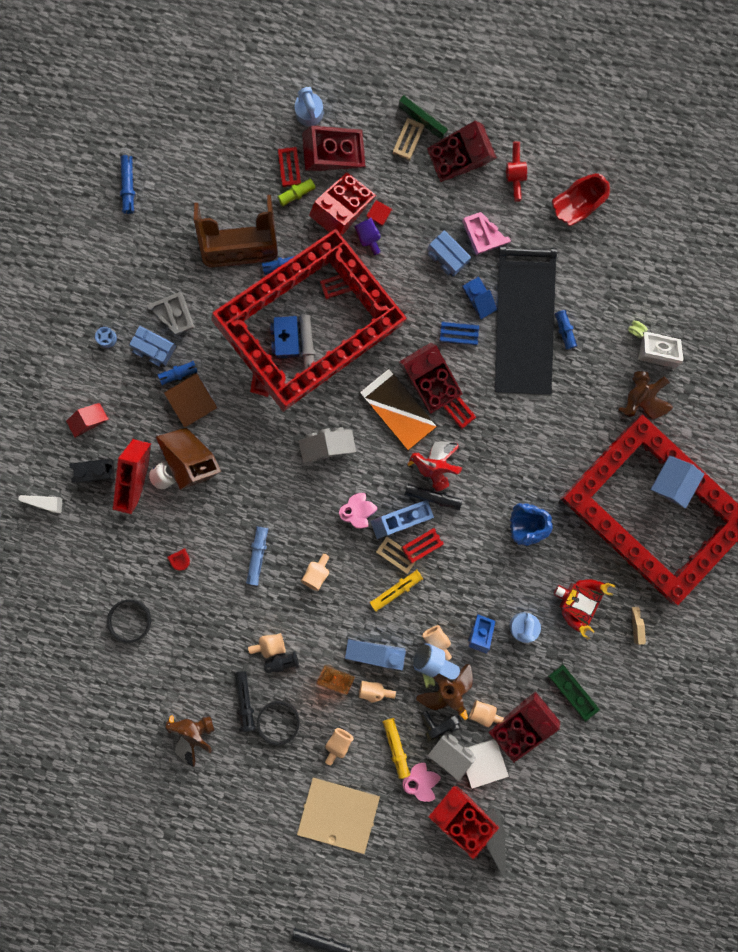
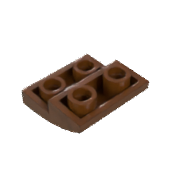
M197 373L164 392L184 427L218 408Z

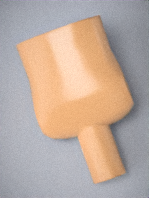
M323 554L318 563L310 562L301 580L304 585L319 591L329 574V571L325 568L329 556Z
M439 625L433 626L423 633L422 637L426 643L444 651L445 660L449 661L452 658L447 650L451 642Z
M281 633L262 636L259 639V645L248 647L249 654L261 652L264 658L286 653Z
M361 681L359 698L366 699L370 703L381 701L383 697L395 699L396 691L384 689L381 683Z
M475 700L469 715V719L486 727H490L493 722L498 724L504 718L496 715V707Z
M340 728L335 729L325 746L330 752L325 760L326 764L332 765L336 757L344 758L353 741V736L347 731Z

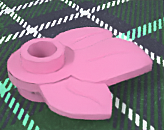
M358 493L349 499L348 504L340 508L339 516L344 522L351 523L355 528H367L368 521L366 518L373 515L377 511V507L372 502L366 501L365 493ZM348 510L352 511L350 514L345 513Z
M418 763L413 766L410 776L404 778L402 783L403 789L406 793L415 795L420 801L435 800V795L431 788L440 781L441 777L435 772L427 771L426 763ZM414 781L416 783L415 787H409V782Z

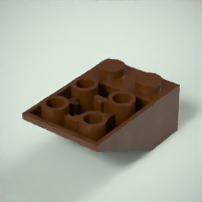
M187 427L156 437L180 490L207 481L221 472L213 453Z

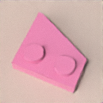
M481 212L465 217L462 220L476 255L510 243V239L508 237L505 238L498 231V227L490 223L488 218Z

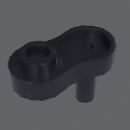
M427 710L420 714L429 729L425 733L428 741L436 739L447 731L453 733L461 728L459 724L462 723L459 715L435 726Z

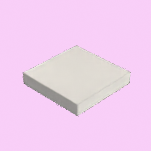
M494 739L467 747L473 752V756L476 757L473 764L466 771L472 789L509 777L499 745Z

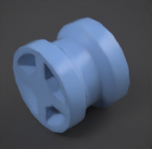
M101 327L95 333L97 343L104 348H110L117 342L115 332L108 327Z

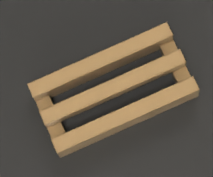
M407 118L393 154H397L410 161L425 125ZM409 124L413 125L404 144V147L402 151H400L399 147L402 143ZM416 127H418L419 130L407 154L405 153Z
M386 537L376 553L408 574L415 562L410 564L407 559L386 546L387 542L402 551L399 544ZM384 548L409 566L407 568L403 567L383 553L382 549Z

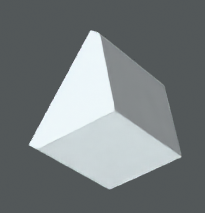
M649 332L643 333L644 336L638 360L676 368L683 363L680 339Z

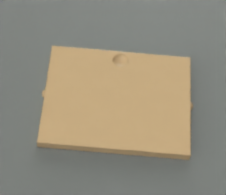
M313 778L306 804H304V811L297 835L365 854L371 828L374 826L373 821L380 796Z

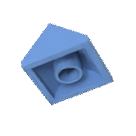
M668 456L650 490L686 508L704 473L693 464L673 456Z

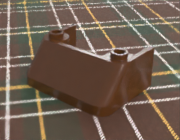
M267 195L268 212L258 214L256 226L219 230L218 223L214 219L201 218L198 202L194 203V224L202 261L206 266L222 267L269 262L277 258L278 246L271 195Z

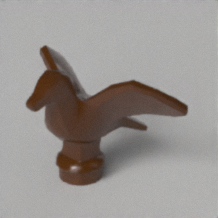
M646 371L635 372L632 380L636 385L628 394L627 407L619 408L618 410L624 415L632 417L635 415L637 408L641 406L651 419L667 414L673 409V406L657 398L656 394L670 383L669 380L664 376L655 384L648 385V382H650L649 373Z

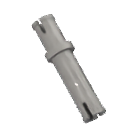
M304 315V318L299 316L302 342L301 356L304 361V370L309 368L312 362H315L314 356L316 355V351L313 348L310 315Z

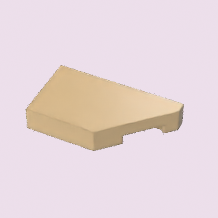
M632 607L634 643L638 645L645 644V624L643 619L640 618V608Z

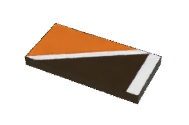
M389 368L359 392L407 451L437 428L436 424Z

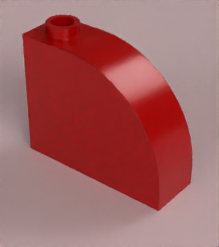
M132 439L119 456L112 510L132 514L142 494L149 466L151 443Z

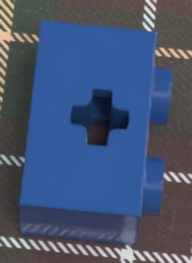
M297 316L274 317V323L270 324L271 335L275 336V342L271 343L272 354L275 353L277 358L300 357ZM286 333L288 338L283 342L280 337H283V334Z

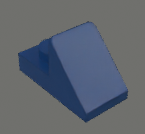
M479 277L462 286L480 319L497 310L491 291L486 290Z
M477 614L468 639L470 648L488 653L495 626L494 620Z

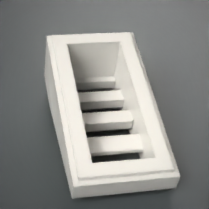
M20 495L18 499L21 502L54 513H61L62 499L60 497Z

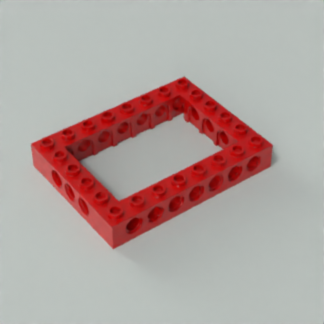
M334 229L212 312V322L283 412L400 328L407 319L337 229ZM330 262L374 319L363 329H358L355 335L346 341L345 339L341 341L338 347L331 352H326L323 358L316 363L312 362L309 368L300 374L297 373L291 381L285 383L286 375L277 368L271 360V355H267L259 345L260 341L255 339L248 331V326L244 321Z
M643 414L633 420L560 498L673 605H679L738 541V503ZM641 444L645 447L646 451H650L659 460L660 464H665L668 456H673L693 464L704 473L694 493L701 499L702 503L708 505L715 512V516H719L727 523L726 525H719L715 529L716 532L707 541L702 543L703 546L694 555H691L689 557L690 560L681 569H678L674 575L591 498Z

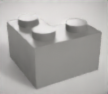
M343 427L332 429V432H330V429L319 430V434L310 433L306 435L305 439L299 440L303 463L345 456L356 452L352 430H344Z

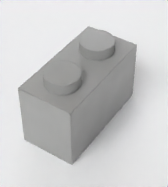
M446 733L428 755L458 781L476 759L469 748H463L454 736L447 735Z

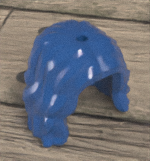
M526 503L516 504L513 507L510 518V531L514 542L518 545L529 546L547 538L553 529L551 515L535 505Z

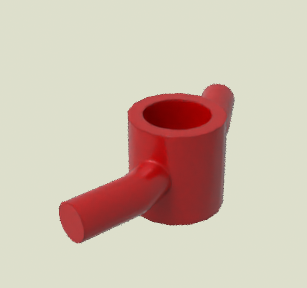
M514 141L512 162L506 164V181L513 182L514 201L520 202L522 200L520 181L527 180V163L520 162V142Z

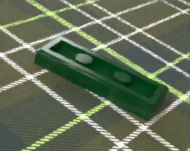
M405 95L400 98V109L417 122L424 124L426 129L441 140L447 136V127Z
M563 664L548 675L550 680L585 722L600 710Z

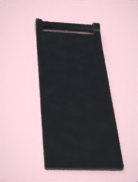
M499 247L495 392L552 393L557 248L541 250ZM505 256L550 257V262L505 261Z

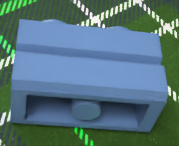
M445 230L428 246L430 258L434 261L438 260L442 264V270L447 275L451 274L453 277L471 259L469 254Z
M141 326L138 327L135 336L129 344L134 349L132 353L141 358L144 355L149 357V362L160 366V364L166 366L176 348L174 343Z

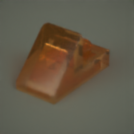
M327 664L324 665L316 684L347 695L355 677Z

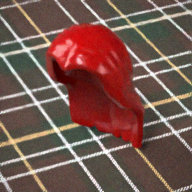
M598 173L576 180L569 189L552 199V206L555 209L554 212L557 219L563 220L568 226H572L587 218L608 199L610 194L609 182L603 175Z

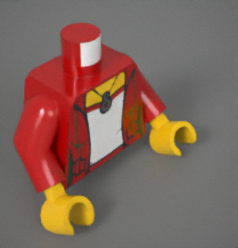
M593 579L578 580L575 584L571 583L568 589L558 585L553 595L562 599L559 607L562 609V616L567 624L577 632H581L585 639H590L585 635L588 630L594 633L589 623L604 593L609 596L613 595L608 593V587H615V585L611 583L604 584Z

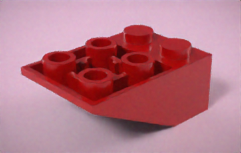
M347 172L314 202L309 217L329 233L337 229L342 236L376 195Z
M453 786L428 816L472 859L477 856L499 829L488 815L458 786Z

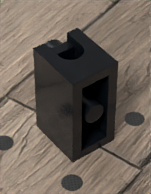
M102 459L69 463L74 473L71 483L80 484L115 479L113 460ZM106 465H108L109 473L106 471Z

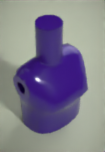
M372 218L355 225L354 228L362 246H370L374 255L380 253L381 251L376 242L381 238V235Z

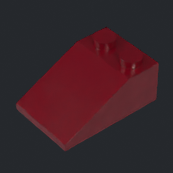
M310 126L302 133L305 171H329L366 167L363 132L361 129Z

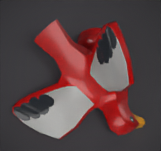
M435 442L430 450L428 459H425L419 452L413 453L409 459L408 466L416 464L423 476L432 479V487L435 488L436 492L442 491L450 485L448 478L443 473L459 474L463 467L446 463V459L457 450L459 445L453 442Z

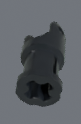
M292 651V654L284 656L276 655L272 659L266 660L265 672L280 673L284 669L299 668L296 651Z

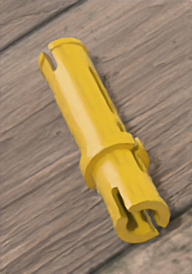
M416 569L413 573L404 579H399L397 584L370 601L371 606L377 612L404 592H409L411 587L423 580V577Z
M390 718L382 721L392 752V762L395 763L398 778L402 779L410 776L406 763L407 756L402 749L395 720Z

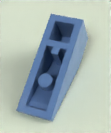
M422 501L370 522L376 538L379 539L432 519L434 516L428 501Z
M348 639L345 659L403 670L406 650L404 648Z

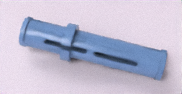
M256 526L254 543L251 545L253 549L247 584H259L263 554L267 548L265 544L269 528Z

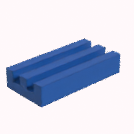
M442 322L440 342L478 345L479 326ZM445 327L475 330V333L445 330ZM444 334L474 337V340L444 337Z

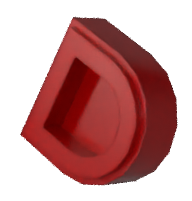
M185 548L167 557L175 570L182 571L190 565V557Z

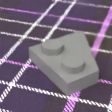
M181 292L147 305L176 335L195 328L183 293Z

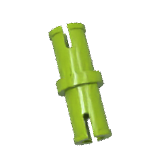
M309 178L297 186H291L290 190L278 195L277 198L282 207L296 199H302L303 195L315 190L316 187L312 179Z

